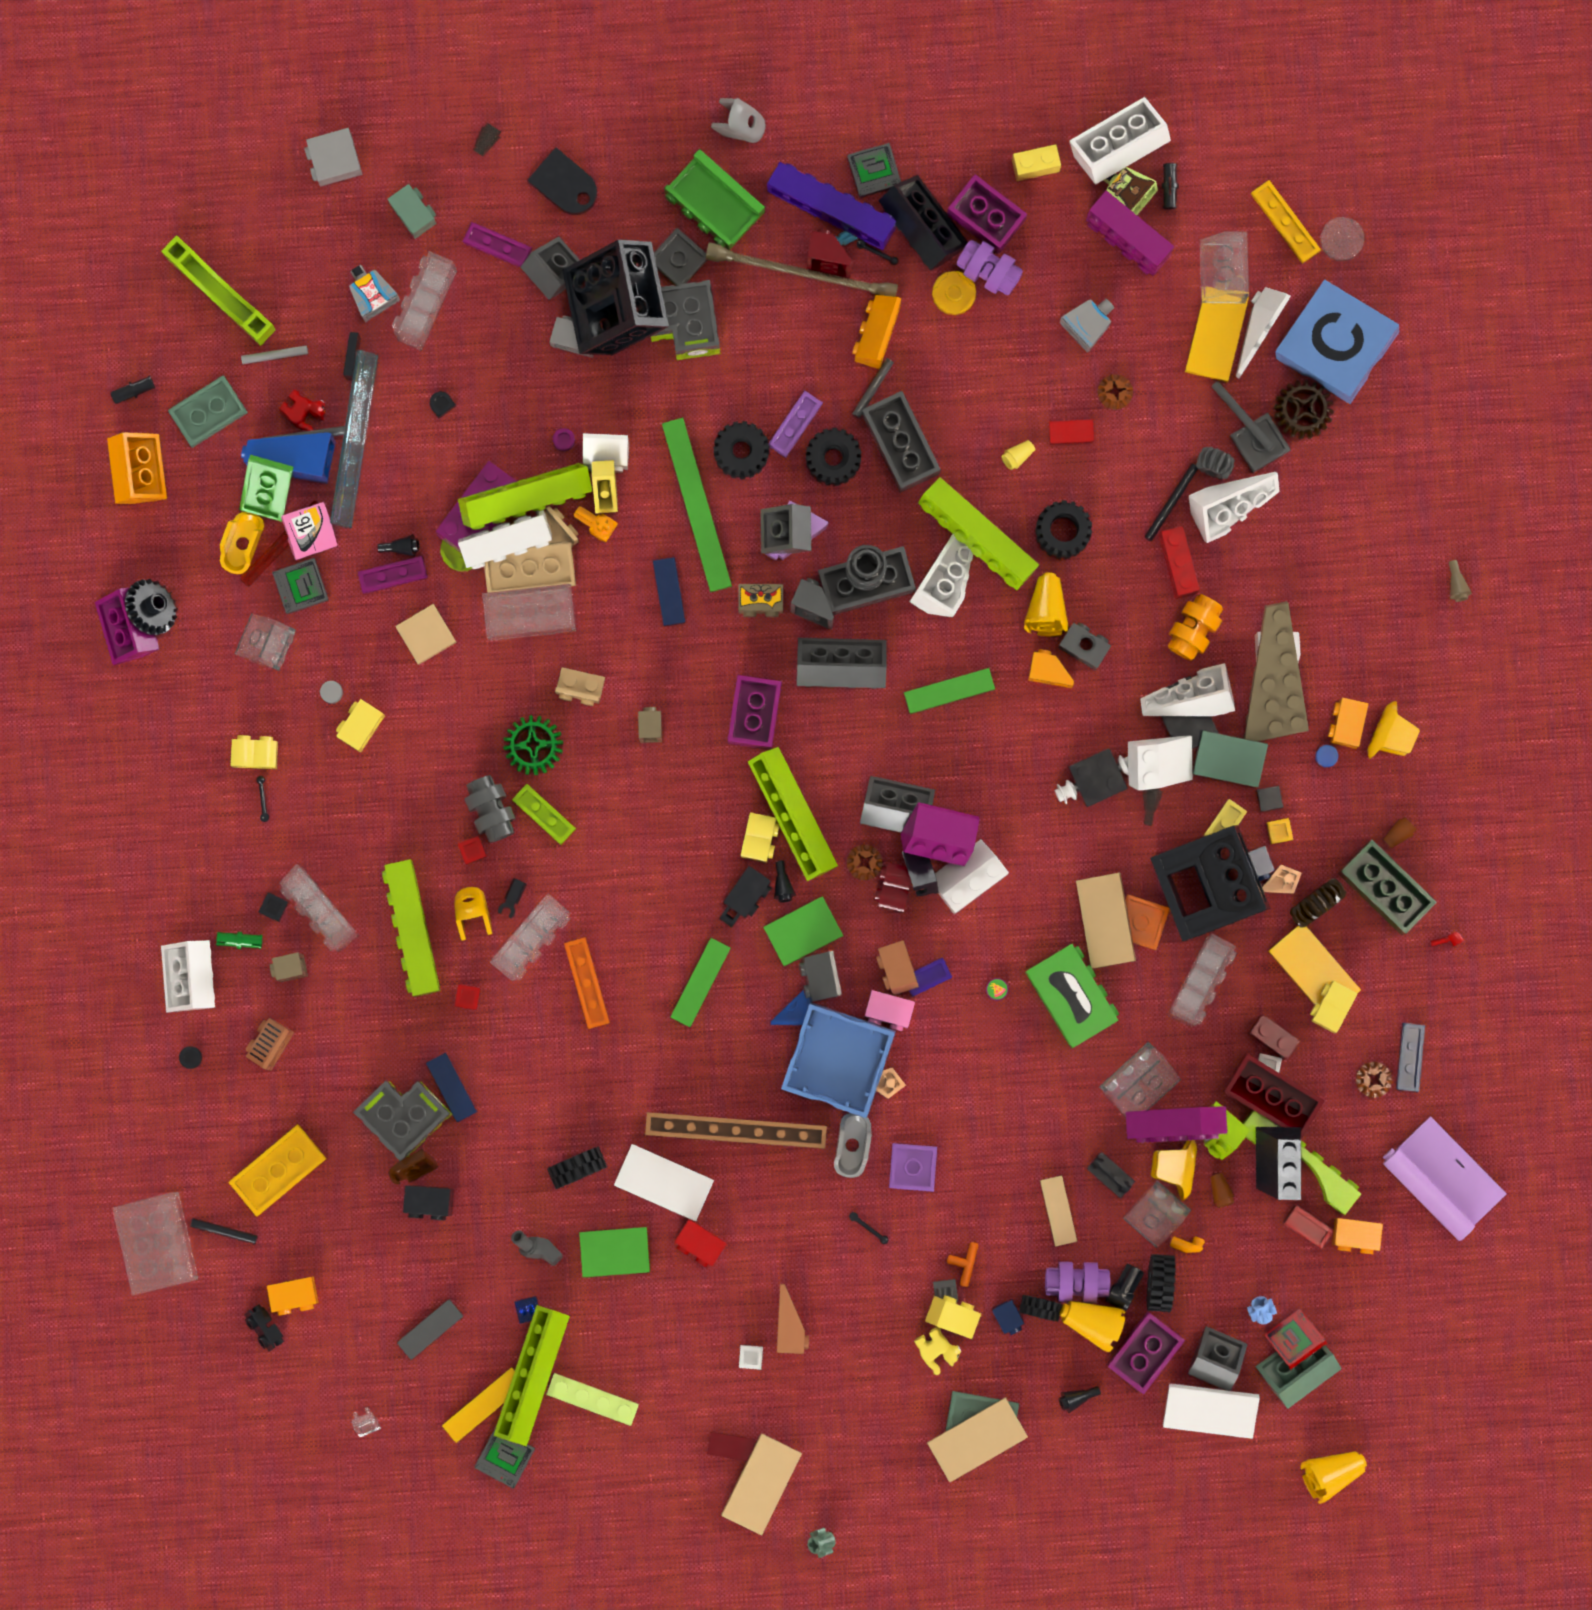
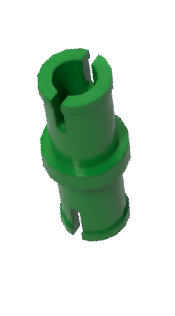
M239 931L238 933L217 932L216 946L236 947V949H241L242 947L262 949L263 935L243 934V932Z

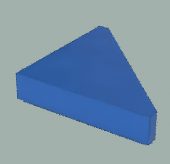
M803 990L771 1021V1025H803L810 1004V999L805 998Z

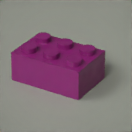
M977 175L971 178L947 211L949 217L979 240L995 247L994 251L1000 254L1019 230L1027 217V213Z
M737 675L728 744L772 749L782 681Z
M1146 1312L1107 1362L1106 1366L1144 1394L1185 1340L1151 1313Z

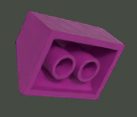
M129 588L118 589L95 602L113 665L138 659L159 650L156 636L146 634L136 628L126 613L125 595Z
M918 802L900 834L903 851L913 855L965 866L974 851L980 819L978 816Z

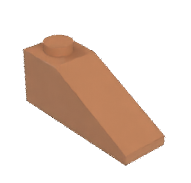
M780 1284L777 1353L804 1354V1349H809V1336L805 1335V1329L785 1284Z

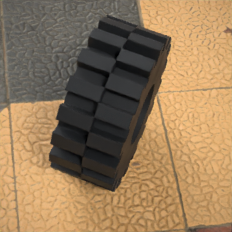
M736 421L733 422V425H726L723 431L720 430L714 442V457L719 469L721 468L724 474H729L734 479L736 477H740V479H745V477L752 478L754 474H759L769 458L768 440L764 436L763 431L756 428V425L753 423L751 425L747 424L746 421H742V423ZM737 442H745L749 445L750 453L747 457L738 458L733 454V446Z
M827 428L821 433L818 432L810 440L806 450L807 468L810 470V474L817 478L818 482H824L825 485L835 484V486H839L840 483H847L850 478L855 476L860 467L861 449L859 448L858 441H855L854 436L851 433H846L844 429L840 431L837 428H832V430ZM836 449L841 452L842 461L838 465L832 466L826 462L825 454L828 450Z
M598 1146L547 1168L555 1189H558L607 1168V1164Z
M1151 1254L1146 1297L1148 1311L1171 1312L1176 1273L1174 1256Z

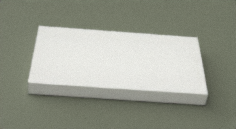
M632 1144L614 1186L697 1221L714 1180Z
M1169 1383L1163 1427L1253 1439L1259 1395Z

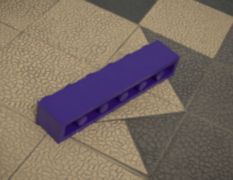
M779 162L767 183L768 193L881 250H884L896 229V220L890 214L880 213L872 205L856 201L852 195L848 193L843 194L837 191L831 184H823L817 181L811 174H803L797 171L796 167L791 164Z

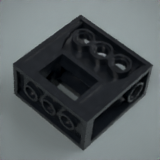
M618 239L562 270L579 354L613 356L669 327L652 242Z
M1233 825L1150 858L1182 942L1271 909L1238 825ZM1225 847L1230 851V856L1226 860L1221 856V850ZM1195 867L1210 907L1187 916L1172 875ZM1232 868L1238 872V878L1235 881L1229 877V871ZM1240 889H1243L1247 895L1243 902L1237 898V892Z

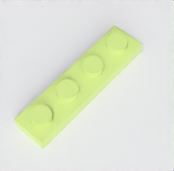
M556 1373L553 1375L546 1394L630 1426L639 1406L638 1403Z

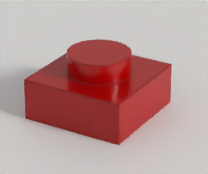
M479 836L458 843L466 865L487 857Z
M458 984L454 1006L477 1010L481 988Z

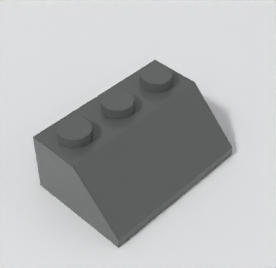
M801 579L791 602V613L831 630L834 616L823 588L819 586V582L813 579Z
M870 776L860 824L902 832L918 802L928 805L933 804L935 790Z

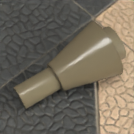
M1457 560L1450 561V599H1455L1456 602L1465 601L1472 592L1460 573Z

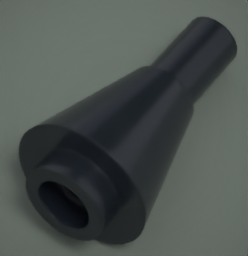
M413 534L391 543L378 544V552L392 551L410 556H415L416 552L420 549L419 540Z
M776 861L777 876L774 899L779 900L780 903L790 902L792 897L796 896L795 891L786 874L784 861Z
M1096 1386L1088 1390L1061 1392L1059 1403L1063 1411L1067 1410L1068 1413H1071L1088 1401V1399L1101 1395V1391Z

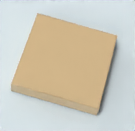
M434 604L395 626L418 665L457 643Z

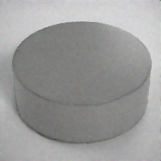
M327 681L321 686L320 695L325 702L334 704L341 700L343 689L339 683Z

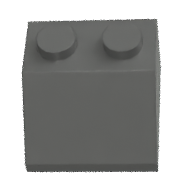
M558 236L534 250L520 268L550 300L566 289L562 270L578 262L579 258Z
M788 504L760 509L762 554H788L812 551L810 506Z
M833 951L801 959L802 963H799V971L801 977L805 976L806 985H803L805 998L810 999V1003L842 995Z
M1206 1326L1193 1355L1188 1374L1226 1391H1230L1240 1374L1247 1343Z

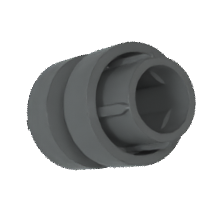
M861 545L855 548L849 554L846 564V575L849 582L860 590L875 589L883 582L887 570V560L884 553L872 545ZM862 562H869L876 569L872 573L866 574L862 573L857 566Z
M491 775L468 783L466 787L469 796L464 800L469 812L477 811L479 818L474 821L478 833H485L490 843L514 834L511 822L516 820L511 806L504 807L501 800L507 797L502 784L495 785Z

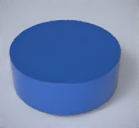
M1331 745L1321 746L1315 754L1316 762L1324 768L1332 767L1338 761L1336 748Z

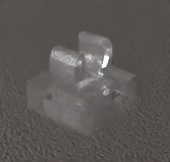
M368 1407L365 1408L366 1414L359 1417L357 1412L353 1413L354 1420H351L359 1437L381 1429L377 1418Z

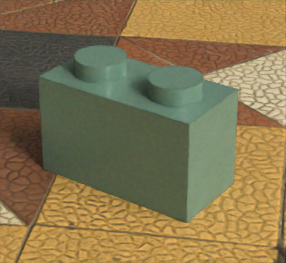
M408 184L387 200L416 239L436 224L434 219L436 213L430 205L425 206L421 199L424 197L416 187L412 189Z

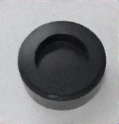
M192 1046L185 1047L179 1054L181 1065L188 1069L197 1068L203 1059L201 1051Z

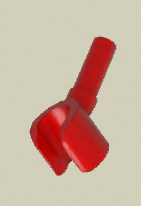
M1453 932L1444 938L1430 942L1432 946L1450 941L1454 947L1463 942V938L1460 933Z

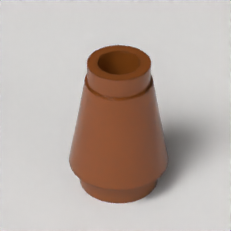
M1404 817L1401 820L1398 819L1383 840L1393 848L1412 837L1417 829Z
M1223 1173L1211 1176L1213 1203H1216L1217 1208L1235 1203L1233 1199L1235 1196Z

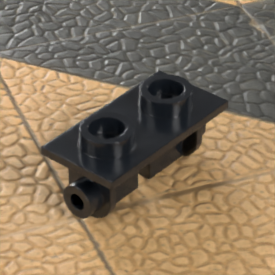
M1103 1152L1087 1167L1093 1175L1119 1198L1127 1193L1135 1182Z
M258 1304L252 1309L253 1312L250 1309L244 1314L246 1317L245 1322L259 1336L257 1339L262 1348H267L270 1352L275 1348V1345L279 1346L284 1342L282 1339L284 1336L276 1324L269 1328L266 1326L272 1318L266 1309Z

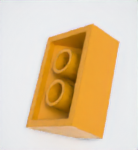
M876 295L874 301H869L866 313H869L867 322L863 321L859 333L863 335L860 342L856 341L852 354L856 355L855 362L880 369L900 310L902 298Z
M120 433L107 438L115 504H137L167 499L159 434Z

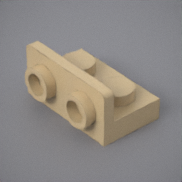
M548 506L545 515L552 533V540L548 541V543L571 541V547H574L579 542L576 537L579 535L571 524L566 526L562 521L564 516L557 508L552 509Z
M562 667L555 693L562 700L572 701V698L580 699L581 704L594 706V703H600L605 677Z

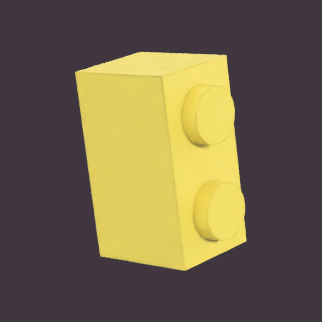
M1056 144L1015 153L1012 157L1016 181L1057 173L1061 168Z
M614 460L592 462V482L595 513L618 512Z
M362 699L358 703L355 701L348 711L350 716L346 721L343 720L336 729V732H338L336 737L360 753L385 717L382 712Z
M944 1295L943 1299L934 1296L925 1322L972 1339L981 1313L974 1311L973 1305L963 1301L961 1305L956 1304L957 1299Z

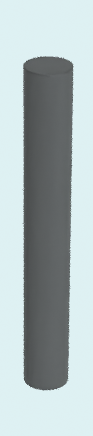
M886 358L853 411V416L856 418L861 417L862 409L866 408L892 367L893 361Z

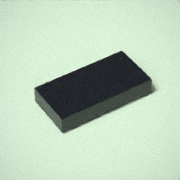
M355 332L349 333L343 372L347 380H355L361 341L359 333Z

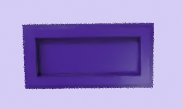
M943 957L914 971L919 987L909 990V992L914 997L952 978Z

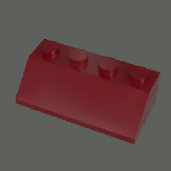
M1247 1053L1242 1057L1224 1091L1229 1096L1281 1127H1301V1139L1325 1101Z

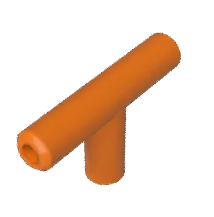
M970 1242L966 1259L948 1255L947 1264L964 1268L960 1286H969L979 1246L978 1243Z

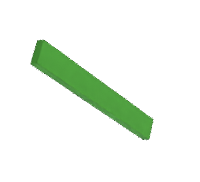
M679 418L662 423L710 593L732 587L684 419Z

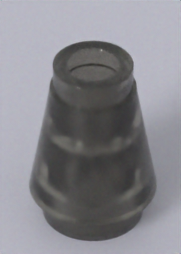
M486 123L484 127H481L473 151L484 157L500 139L501 131Z

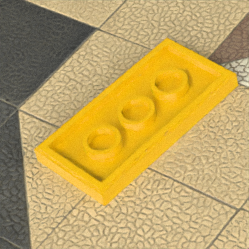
M1206 286L1185 372L1228 383L1249 297Z
M1298 925L1268 951L1314 1005L1321 1003L1324 996L1320 994L1325 984H1331L1332 981H1336L1356 993L1361 991L1307 926L1300 928Z
M297 1124L228 1183L258 1217L327 1158L300 1125Z

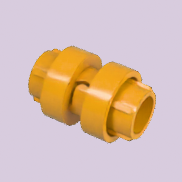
M1203 594L1197 596L1194 602L1188 601L1181 612L1186 617L1183 623L1175 622L1169 632L1172 639L1168 644V648L1189 661L1194 659L1197 653L1203 654L1210 643L1206 638L1209 631L1216 633L1222 623L1219 616L1223 607Z

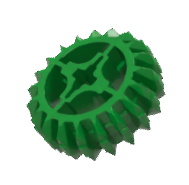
M529 715V722L526 723L522 717L520 721L523 725L519 726L516 722L513 723V726L516 728L515 732L511 729L507 730L512 737H504V741L510 743V745L503 746V749L506 751L511 750V752L505 756L507 759L514 757L510 762L511 766L519 763L517 767L518 772H521L523 767H526V775L530 774L531 769H533L534 775H538V768H541L543 773H547L545 768L547 764L551 769L555 767L551 762L552 759L556 762L560 761V758L555 754L563 753V750L557 748V746L563 745L564 742L563 740H556V738H559L562 734L561 732L553 733L557 726L554 724L549 728V719H546L542 724L541 716H538L537 721L534 722L533 716ZM535 728L546 731L550 735L551 740L538 739ZM529 729L527 740L516 744L518 736L523 731ZM532 735L536 743L539 744V746H536L535 756L531 747H528L532 743ZM551 747L549 755L544 760L538 762L540 751ZM516 750L528 751L531 755L532 763L520 759Z

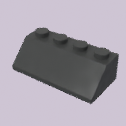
M798 638L797 686L886 688V640Z

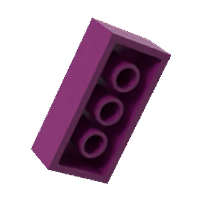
M1107 190L1088 212L1086 221L1089 228L1096 233L1098 231L1102 233L1107 243L1113 247L1115 245L1122 250V255L1128 260L1133 259L1139 264V269L1145 274L1150 273L1154 276L1170 257L1174 245Z
M488 461L461 498L517 481ZM457 502L436 530V534L450 546L461 552L458 544L459 539L483 530L491 532L493 527L502 524V522L497 524L490 522L485 524V527L482 529L472 530V528L463 525L459 503Z
M1226 1106L1126 1112L1127 1139L1136 1138V1143L1219 1139V1134H1228Z

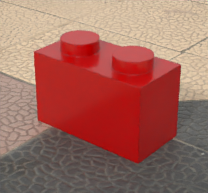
M690 1219L675 1240V1243L678 1244L676 1249L685 1255H688L690 1252L697 1256L695 1261L704 1267H707L708 1264L713 1266L727 1244Z

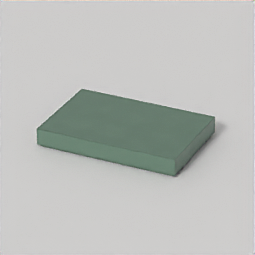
M224 375L168 410L191 448L248 413Z
M1202 730L1193 774L1259 788L1268 744Z
M952 1391L945 1432L1001 1399ZM1008 1401L1017 1417L1019 1403Z

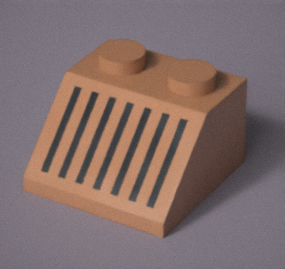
M269 1018L267 1021L263 1020L257 1030L260 1034L257 1039H252L248 1044L246 1057L265 1070L272 1071L295 1032Z

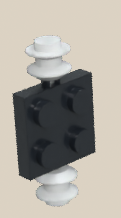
M1107 748L1070 765L1068 768L1075 781L1074 785L1069 780H1066L1065 786L1061 787L1057 784L1058 789L1054 791L1059 802L1064 801L1065 804H1067V799L1070 797L1076 800L1077 792L1079 791L1086 807L1128 789L1121 775V772L1129 776L1128 756L1123 758L1119 755L1118 763L1116 764L1110 748Z

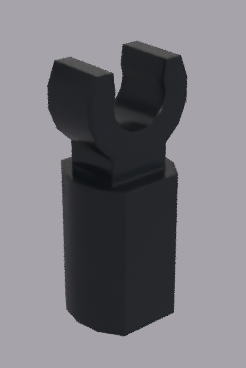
M513 878L504 898L506 902L498 908L499 914L502 913L504 908H510L509 918L512 919L514 917V906L519 904L527 886L526 883Z

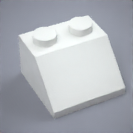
M583 433V465L588 467V471L592 472V462L614 460L615 473H622L623 470H628V435Z

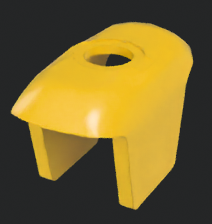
M241 512L236 515L234 520L228 522L220 543V563L226 571L233 574H243L248 570L264 528L263 519L258 515ZM241 537L249 540L248 547L245 550H240L236 546L237 540Z
M1397 701L1389 703L1383 711L1367 749L1369 759L1378 751L1406 756L1414 746L1420 730L1398 715Z
M466 887L458 891L454 898V908L461 941L466 940L463 920L483 916L487 934H492L491 920L484 892L477 887ZM467 898H474L470 902H462Z
M1187 1140L1180 1150H1158L1153 1152L1151 1177L1174 1184L1182 1201L1190 1195L1192 1190L1197 1154L1195 1140Z

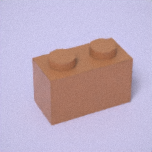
M904 940L878 948L880 956L876 958L880 970L885 969L887 976L883 977L887 990L891 989L893 995L919 987Z

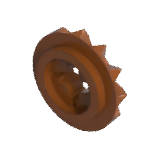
M1111 374L1104 378L1098 387L1099 400L1109 409L1124 408L1129 404L1133 396V387L1130 381L1122 375ZM1113 383H1115L1117 389L1122 390L1118 394V400L1114 394L1108 393L1113 389Z
M860 845L853 848L849 853L847 868L853 877L859 880H870L879 874L882 868V857L873 846ZM859 854L861 855V857L863 856L865 859L868 857L870 858L871 856L873 857L869 861V867L871 870H869L865 866L859 867L858 869L856 868L857 866H859L861 860L859 859L860 857L858 856Z
M1379 1062L1366 1063L1357 1072V1087L1368 1097H1381L1391 1087V1072L1385 1065ZM1380 1072L1378 1080L1380 1081V1084H1382V1086L1378 1084H1373L1370 1087H1368L1370 1085L1371 1079L1369 1078L1367 1073L1369 1075L1375 1076Z

